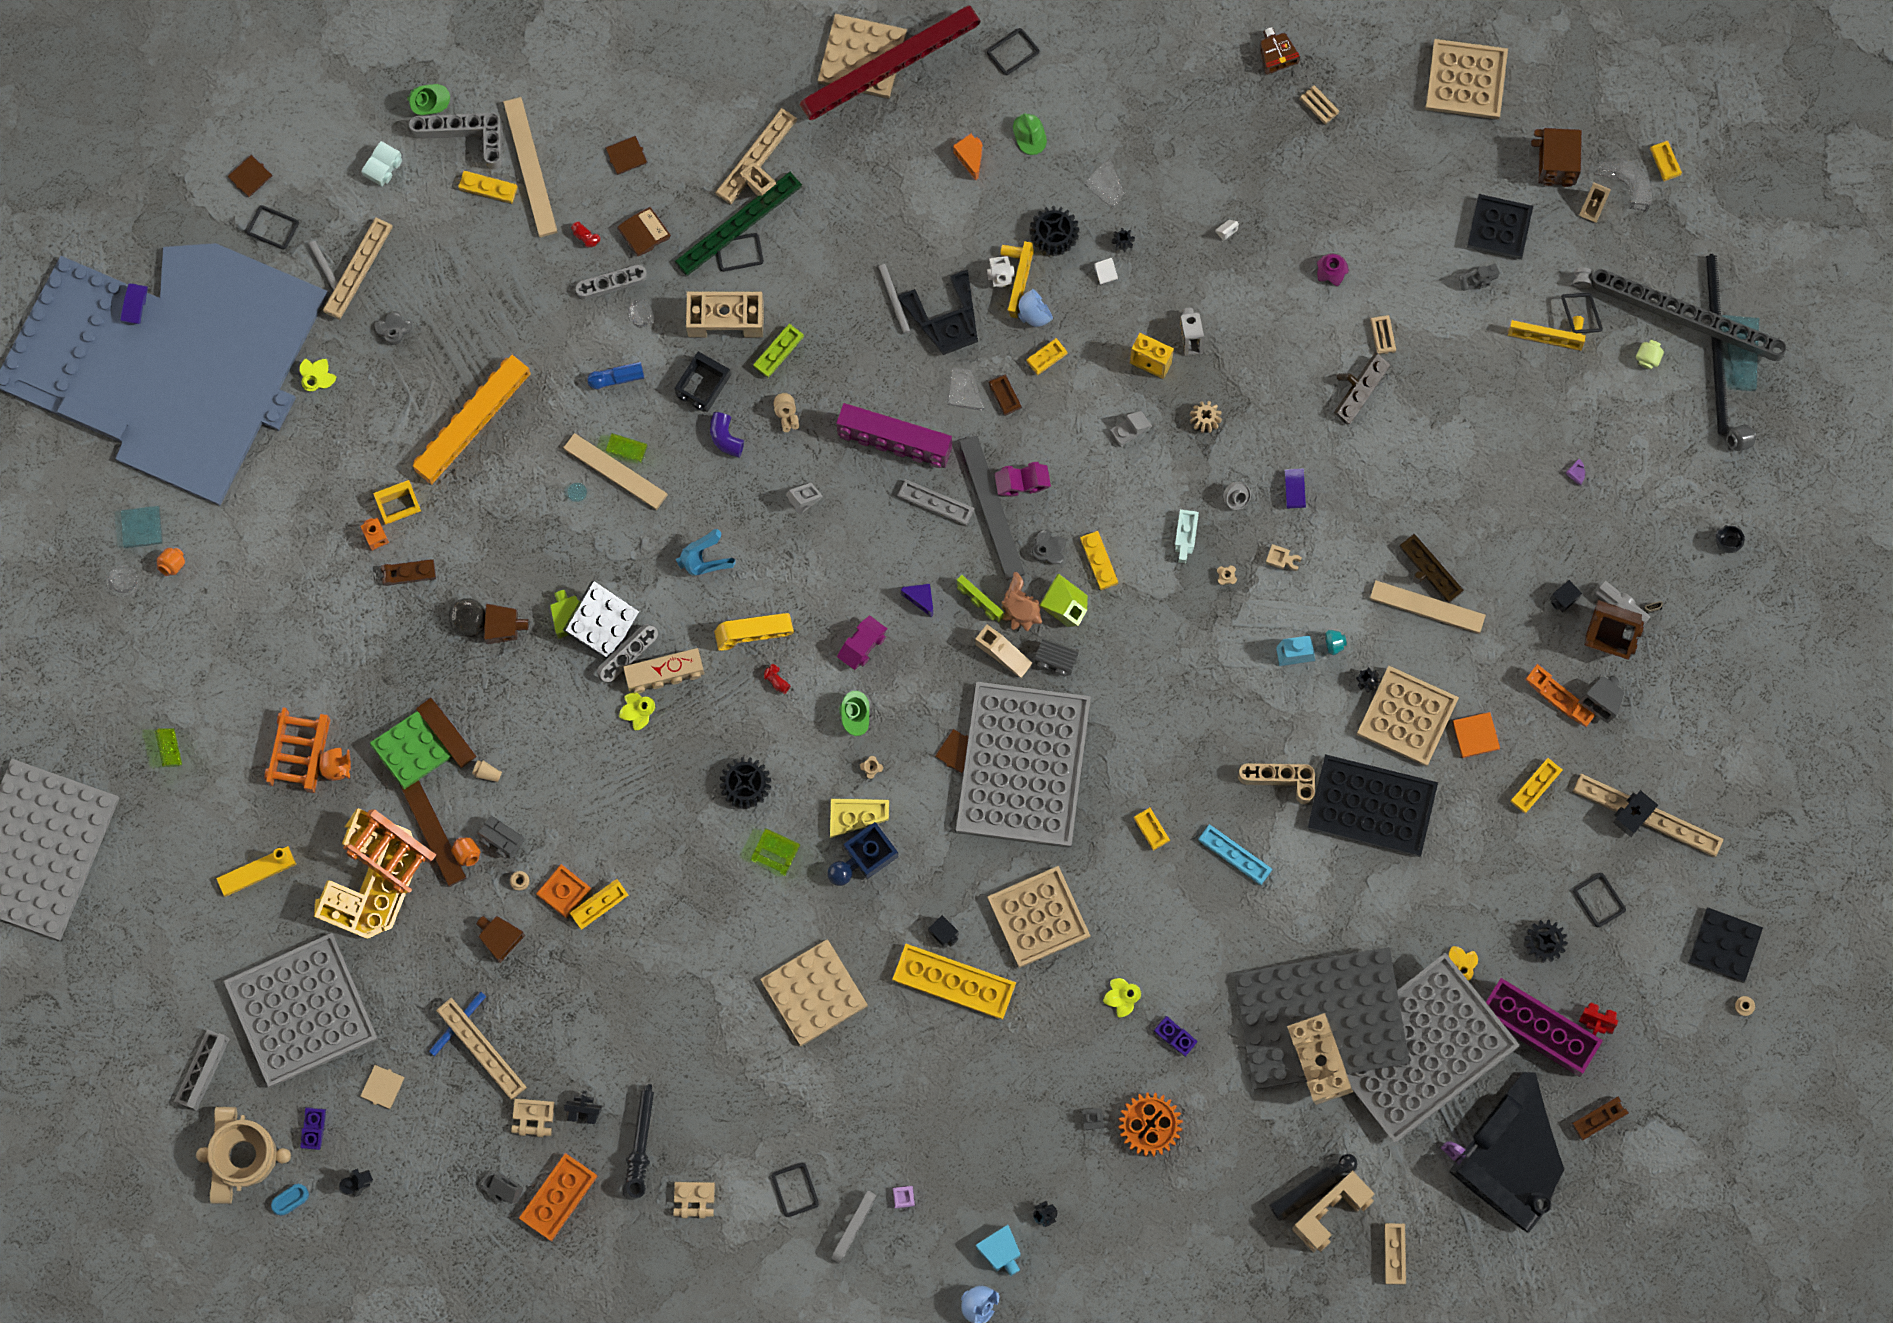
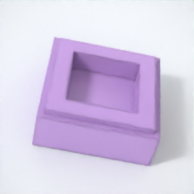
M912 1186L893 1188L895 1209L915 1206Z

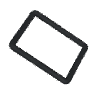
M1018 28L987 50V54L1004 75H1009L1040 52L1022 28ZM1021 32L1036 52L1006 72L991 51Z
M260 205L246 232L249 236L280 249H286L299 225V221L269 207ZM262 209L295 222L284 246L250 232Z
M757 233L740 235L734 240L755 237L760 261L723 268L721 253L718 251V263L722 272L763 264V254Z
M1591 293L1563 294L1561 296L1573 333H1593L1603 330ZM1588 296L1599 328L1575 330L1565 298Z
M1598 873L1573 890L1596 927L1605 925L1626 911V907L1603 873ZM1601 877L1622 910L1598 924L1578 893V890Z
M799 1163L772 1173L771 1177L785 1217H791L819 1206L805 1163ZM803 1167L815 1204L788 1213L776 1176Z

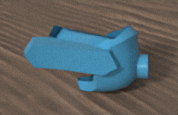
M714 529L704 537L690 543L683 549L680 557L676 559L680 569L685 568L692 576L733 568L736 560L734 558H725L703 562L702 552L704 549L717 544L721 538V532L718 529Z

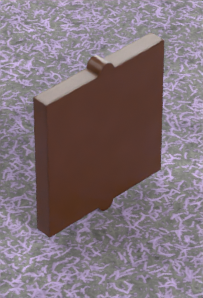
M636 136L606 147L610 163L613 164L617 175L647 163L643 147H640Z
M250 155L228 175V178L236 185L237 189H241L250 197L273 175L264 167L263 163L258 162Z
M953 729L935 757L946 763L947 767H952L958 772L963 773L969 736H964Z

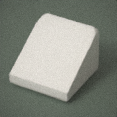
M1228 220L1217 228L1215 232L1225 241L1238 230L1239 223L1234 220Z
M1112 258L1094 264V270L1100 285L1118 279Z

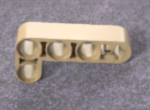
M1248 763L1242 765L1238 773L1239 781L1245 785L1296 786V799L1304 805L1309 804L1315 794V772L1310 765ZM1245 771H1249L1250 777H1246ZM1269 771L1272 776L1264 778L1261 773ZM1288 771L1291 777L1285 779L1281 776V772ZM1306 771L1310 774V778L1303 779L1300 773ZM1306 790L1310 793V797L1304 798L1300 792Z

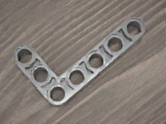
M495 113L416 116L409 122L412 135L418 139L483 136L486 166L491 170H497L502 166V126L498 115ZM491 122L497 123L495 126H488ZM472 123H478L476 127H470ZM437 124L441 125L438 129L433 128ZM460 124L459 127L452 128V125ZM418 125H422V126H423V127H422L421 129H419V130H415V129H414V128H415L416 126H418ZM492 139L497 140L494 144H490L489 141ZM491 157H497L495 161H489Z

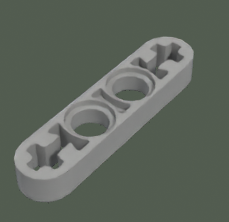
M635 265L586 279L576 285V293L581 299H589L645 282L647 272L643 266ZM636 271L642 273L640 278L634 276L636 275ZM627 273H630L631 281H629ZM619 275L626 278L622 284H618L615 281ZM600 281L608 283L604 289H599L597 284ZM594 283V288L596 291H593L591 284ZM584 286L587 289V293L585 294L583 293V291H581L582 287Z
M650 624L642 625L598 667V677L605 682L614 680L624 670V666L630 665L656 640L658 636L657 629ZM647 630H649V631H650V634H651L649 637L646 636V635H647V633H646ZM637 641L639 645L637 650L631 651V644ZM619 655L625 656L622 664H617L616 662ZM605 669L609 670L608 676L605 675Z
M868 1190L832 1255L831 1259L841 1263L876 1200L877 1195Z

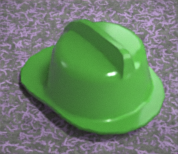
M441 84L423 85L414 88L409 97H407L412 111L417 115L442 112L447 108L450 102V94L447 88Z
M1027 113L1015 119L1013 132L1020 149L1029 155L1041 153L1046 147L1047 138L1040 119L1035 115Z
M860 691L847 693L839 708L842 725L853 736L863 735L869 726V701Z

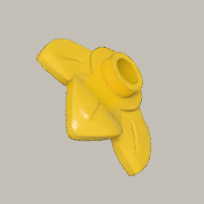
M1452 946L1448 957L1460 971L1463 969L1467 970L1466 973L1462 974L1469 981L1473 977V969L1478 964L1477 954L1475 951L1466 954L1460 947Z

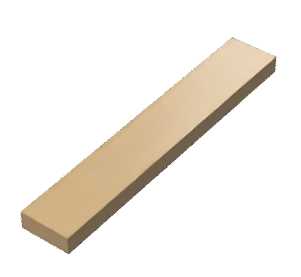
M781 108L716 191V195L731 205L747 185L740 172L753 162L761 167L797 121V118Z
M379 218L374 219L323 309L324 313L339 320L342 318L392 230L391 224Z
M575 433L564 447L565 451L655 510L660 507L668 496L666 492Z
M1375 581L1370 597L1372 601L1480 634L1486 616L1485 614L1379 581Z
M452 998L436 1010L511 1100L527 1088Z

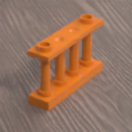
M282 708V712L278 713L277 724L279 726L270 766L266 768L264 779H266L269 786H273L274 780L277 779L301 783L307 792L315 793L320 771V754L324 753L331 721L328 715L320 714L319 719L315 721L291 717L287 708ZM287 724L314 728L316 730L315 738L308 739L285 735ZM286 742L309 746L312 749L311 756L307 758L281 753L282 744ZM285 761L306 765L308 767L307 775L300 776L276 772L278 762Z
M375 809L369 810L365 816L369 819V825L354 846L347 844L343 848L347 851L346 854L350 858L360 860L394 885L392 888L400 894L410 893L412 889L406 886L419 865L425 861H432L436 854ZM380 827L385 831V835L368 858L360 850L375 828ZM395 838L400 842V847L385 869H383L375 862L390 840ZM411 850L415 853L416 858L402 878L398 880L391 872L405 852Z

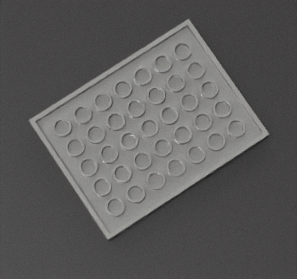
M976 682L956 826L957 833L1071 847L1091 696Z
M11 759L0 785V920L61 941L120 799L119 796Z
M1446 953L1397 990L1410 1064L1347 1074L1353 1091L1395 1144L1520 1047L1519 1043Z

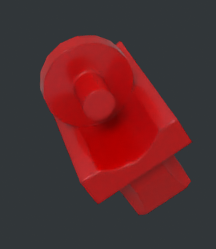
M1589 1003L1581 1014L1579 1022L1586 1024V1028L1593 1030L1592 1034L1595 1036L1597 1032L1604 1035L1606 1032L1613 1034L1619 1021L1616 1020L1617 1013L1612 1010H1606L1605 1015L1598 1013L1599 1006Z

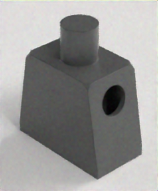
M1609 676L1608 679L1601 677L1578 703L1608 724L1619 712L1624 691L1617 686L1619 679L1616 676Z

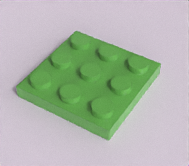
M418 711L370 742V746L404 790L451 759V754Z

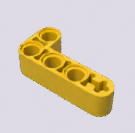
M789 613L726 621L719 624L714 631L719 651L732 649L737 643L786 637L794 633Z

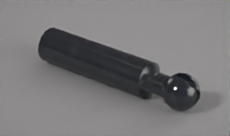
M1351 1154L1342 1155L1339 1158L1338 1165L1332 1169L1327 1166L1271 1203L1269 1206L1273 1214L1281 1222L1337 1184L1338 1176L1343 1173H1351L1357 1169L1358 1161L1356 1157Z

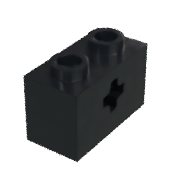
M1641 790L1637 794L1633 792L1626 800L1629 804L1625 808L1620 807L1614 814L1616 819L1613 823L1630 837L1636 833L1658 807V804ZM1637 810L1638 812L1633 816L1631 812Z

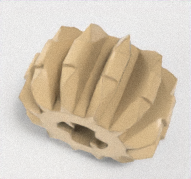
M1201 401L1200 407L1194 405V411L1190 412V416L1193 417L1190 419V423L1195 424V430L1201 428V433H1204L1205 429H1207L1211 433L1212 428L1218 429L1217 423L1222 421V418L1219 417L1222 412L1217 410V404L1211 407L1210 401L1207 402V405Z

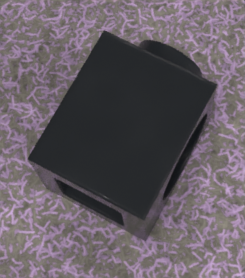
M1568 580L1551 595V604L1556 610H1560L1563 613L1580 599L1582 593Z
M943 915L928 928V932L944 948L948 945L951 947L959 939L957 937L959 931Z

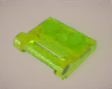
M765 828L750 860L753 862L758 861L786 876L801 845ZM762 849L785 859L784 865L761 855Z

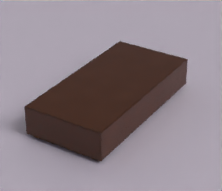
M1006 374L988 382L1004 416L1022 409Z

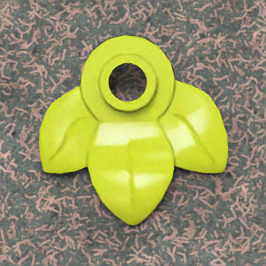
M304 359L300 365L301 384L306 391L313 392L318 388H328L336 381L337 377L328 373L327 359L318 360L313 364L309 360ZM308 380H313L314 385H308Z
M629 693L624 696L627 704L620 710L619 717L623 720L632 721L634 730L638 731L648 724L649 715L655 710V702L650 697H642L638 693ZM644 703L648 705L646 709L642 707Z
M1122 978L1113 979L1110 981L1112 990L1106 993L1103 1002L1108 1006L1117 1007V1016L1119 1018L1125 1017L1133 1011L1134 1003L1139 1001L1141 990L1137 985L1128 984ZM1130 990L1134 991V995L1132 997L1128 996V992Z

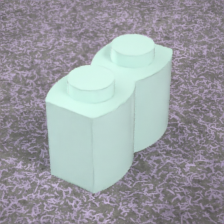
M381 141L361 171L363 176L380 186L388 183L392 178L391 172L394 168H398L402 162L400 151Z

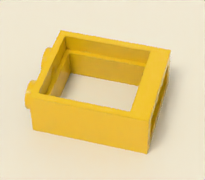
M1139 333L1131 348L1130 364L1164 379L1172 364L1174 348Z

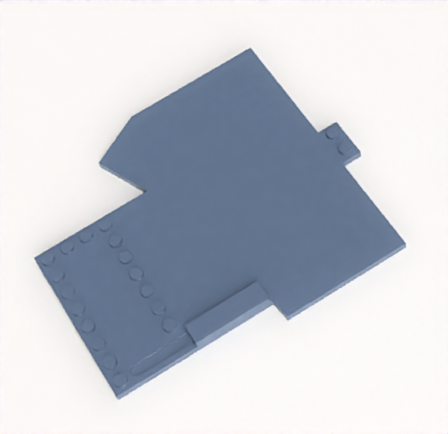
M216 243L163 247L160 298L147 293L146 303L143 305L141 324L120 321L128 284L60 256L0 369V390L122 443L116 457L118 462L220 506L261 425L264 424L279 431L296 399L295 396L280 390L329 294L328 291Z

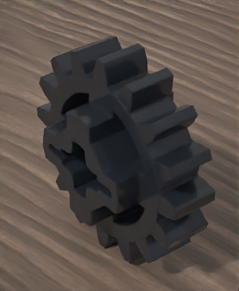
M1540 920L1538 922L1539 926L1534 923L1532 924L1533 930H1527V934L1530 936L1524 938L1525 941L1529 942L1525 945V948L1531 949L1528 953L1529 955L1533 953L1536 955L1534 960L1540 957L1542 958V963L1547 958L1550 962H1553L1554 957L1557 959L1561 957L1559 952L1564 954L1566 951L1562 946H1567L1568 942L1563 941L1567 934L1561 933L1564 928L1558 929L1557 922L1550 925V920H1547L1546 924ZM1541 929H1549L1547 932L1543 933L1539 931ZM1554 934L1557 935L1559 942L1556 941ZM1545 938L1549 939L1547 945L1543 943ZM1533 939L1537 943L1538 949L1535 947ZM1547 950L1554 951L1552 953H1544Z

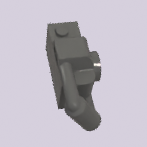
M1496 263L1489 266L1484 265L1476 270L1462 274L1459 277L1461 290L1465 291L1476 288L1478 285L1481 288L1489 286L1491 284L1490 281L1497 279L1500 274Z
M493 1170L488 1171L480 1184L481 1189L494 1196V1200L499 1203L505 1201L511 1204L519 1202L523 1187L516 1184L513 1180Z

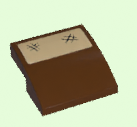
M651 207L635 214L617 227L637 257L652 251L654 246L669 240L671 237Z

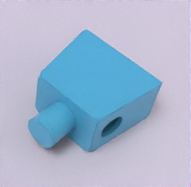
M1310 636L1283 639L1276 647L1279 666L1315 661L1313 643Z
M1008 1225L976 1244L977 1250L996 1271L1005 1267L1010 1276L1020 1271L1014 1260L1018 1259L1021 1254Z

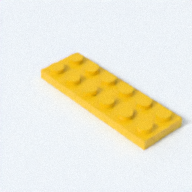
M909 944L904 946L892 981L1001 1020L1004 1019L1016 985L1014 981Z

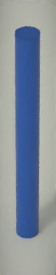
M481 991L463 1011L467 1017L486 998ZM449 1027L429 1052L435 1056L455 1032Z

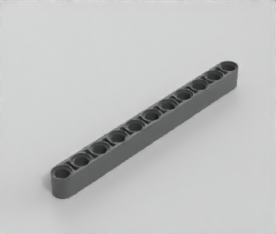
M1598 269L1593 274L1592 286L1599 292L1769 360L1780 361L1785 355L1786 344L1778 338L1607 270ZM1601 277L1606 281L1599 283L1596 279ZM1619 284L1623 289L1617 290L1613 286ZM1636 291L1640 293V296L1634 297L1631 293ZM1654 298L1658 303L1652 304L1649 302V299ZM1672 305L1676 309L1669 311L1666 307ZM1689 312L1693 317L1687 318L1684 316V313ZM1707 319L1711 324L1704 325L1701 321ZM1724 326L1727 327L1729 331L1722 332L1719 328ZM1742 333L1746 338L1740 339L1737 337V334ZM1755 341H1762L1764 345L1757 346ZM1779 348L1782 352L1775 353L1772 349Z

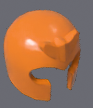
M342 748L331 749L320 754L319 769L324 778L331 781L342 780L345 777L350 779L351 760L349 749L343 757Z

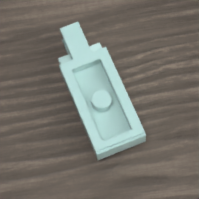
M1180 509L1175 542V552H1180L1178 563L1186 564L1187 553L1192 554L1194 550L1199 512Z

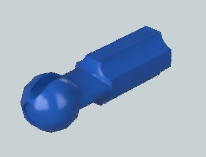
M641 362L600 372L594 371L589 374L587 380L591 388L600 389L610 385L644 379Z

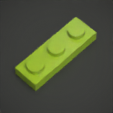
M788 324L754 363V368L769 378L804 338V334L791 324Z
M963 575L957 579V589L963 595L967 594L972 598L971 602L979 608L981 606L986 611L985 614L991 620L995 619L997 622L1003 618L1004 612Z

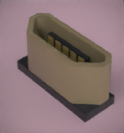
M1659 601L1648 604L1643 610L1647 614L1662 610L1663 602Z

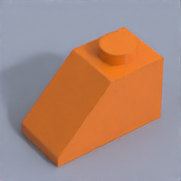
M969 134L953 146V153L972 177L977 180L979 178L983 144L978 137L974 138L972 134Z

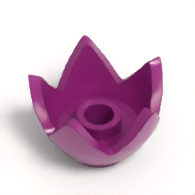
M1326 254L1317 261L1318 281L1329 280L1335 286H1339L1345 274L1349 272L1346 260L1339 254ZM1330 264H1335L1336 268H1331Z

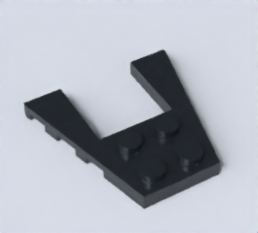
M967 269L950 276L963 308L932 320L928 319L916 289L898 295L899 301L942 355L978 342Z

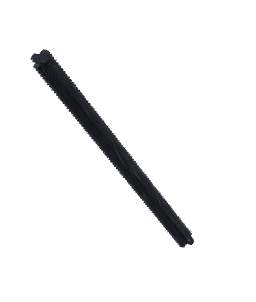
M1710 254L1706 256L1710 312L1720 315L1721 313L1719 312L1721 311L1719 310L1721 309H1718L1721 308V304L1718 302L1720 301L1718 300L1720 299L1718 298L1720 297V293H1718L1720 291H1717L1720 290L1717 289L1719 288V282H1717L1719 280H1716L1719 279L1716 278L1719 277L1718 269H1716L1718 268L1716 267L1718 266V260H1716L1718 258ZM1711 336L1718 434L1725 435L1729 433L1727 432L1729 427H1726L1729 426L1726 425L1729 423H1726L1728 422V418H1726L1728 417L1726 416L1728 415L1726 414L1728 409L1725 408L1728 407H1725L1727 406L1725 405L1727 404V400H1725L1727 398H1724L1727 397L1724 396L1726 395V391H1724L1726 390L1724 389L1726 388L1724 387L1726 386V382H1724L1726 380H1723L1726 378H1723L1725 377V371H1723L1725 369H1722L1725 368L1723 367L1725 362H1722L1724 361L1722 360L1724 359L1722 358L1724 357V353H1722L1724 351H1721L1724 349H1721L1723 348L1722 340Z

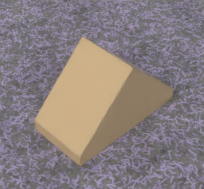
M755 162L740 172V175L756 196L763 195L776 185V181Z
M1593 182L1579 216L1596 223L1611 189Z

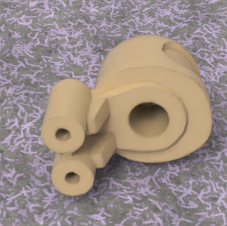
M788 393L778 394L774 399L773 405L775 414L782 418L783 431L789 432L791 428L798 429V416L794 415L796 412L794 398Z

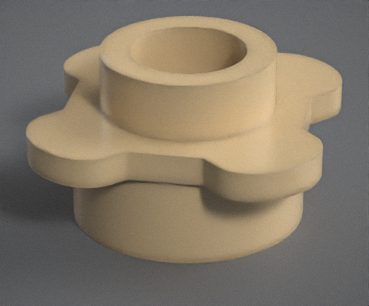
M1229 566L1228 568L1219 567L1217 569L1219 574L1218 583L1220 585L1235 584L1237 581L1234 573L1236 568L1234 566Z
M870 756L869 759L860 764V769L866 772L867 778L873 779L875 774L883 771V766L878 763L875 756Z

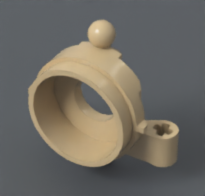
M216 1107L214 1135L210 1139L208 1148L202 1147L198 1149L196 1158L199 1162H208L212 1171L211 1204H231L233 1187H237V1191H241L242 1187L262 1182L270 1174L276 1161L281 1164L287 1163L291 1158V1153L286 1148H281L277 1151L271 1135L261 1125L245 1120V1115H241V1120H237L236 1107ZM239 1142H249L256 1150L254 1162L246 1168L235 1167L230 1161L231 1149Z

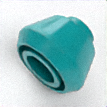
M1328 630L1325 633L1329 654L1334 656L1343 651L1344 646H1347L1345 634L1342 635L1340 631Z

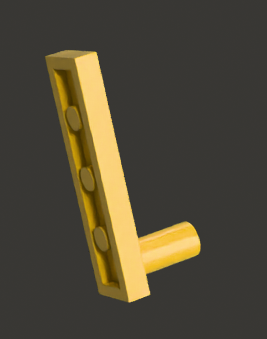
M1024 241L1023 248L1002 245L1001 256L1020 259L1008 308L1012 318H1018V313L1020 312L1018 308L1019 300L1024 295L1034 253L1032 242Z
M1574 316L1572 321L1575 330H1582L1584 318ZM1513 320L1508 330V336L1582 351L1586 335L1573 333L1572 330L1567 332Z
M287 846L282 849L277 848L273 853L216 879L223 895L226 897L297 864L290 848Z

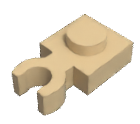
M1272 544L1266 564L1283 570L1285 565H1288L1291 570L1297 571L1298 566L1293 565L1292 562H1301L1302 558L1298 555L1289 556L1290 550Z

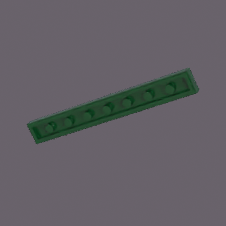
M791 171L788 172L766 193L756 197L676 259L675 264L686 276L690 275L717 254L718 251L731 243L737 236H740L798 191L802 184Z

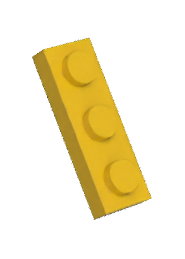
M463 171L458 188L461 191L512 204L518 186L517 184Z
M1096 531L1080 537L1100 591L1118 585L1117 577L1099 532Z
M1547 758L1510 802L1526 814L1563 770Z
M615 879L570 912V915L582 930L629 895L618 879Z

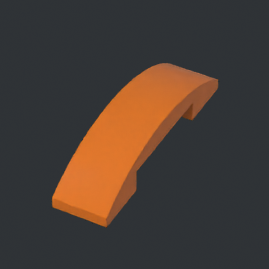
M1536 664L1525 680L1558 710L1587 727L1595 714L1578 703V698L1552 679L1550 673Z

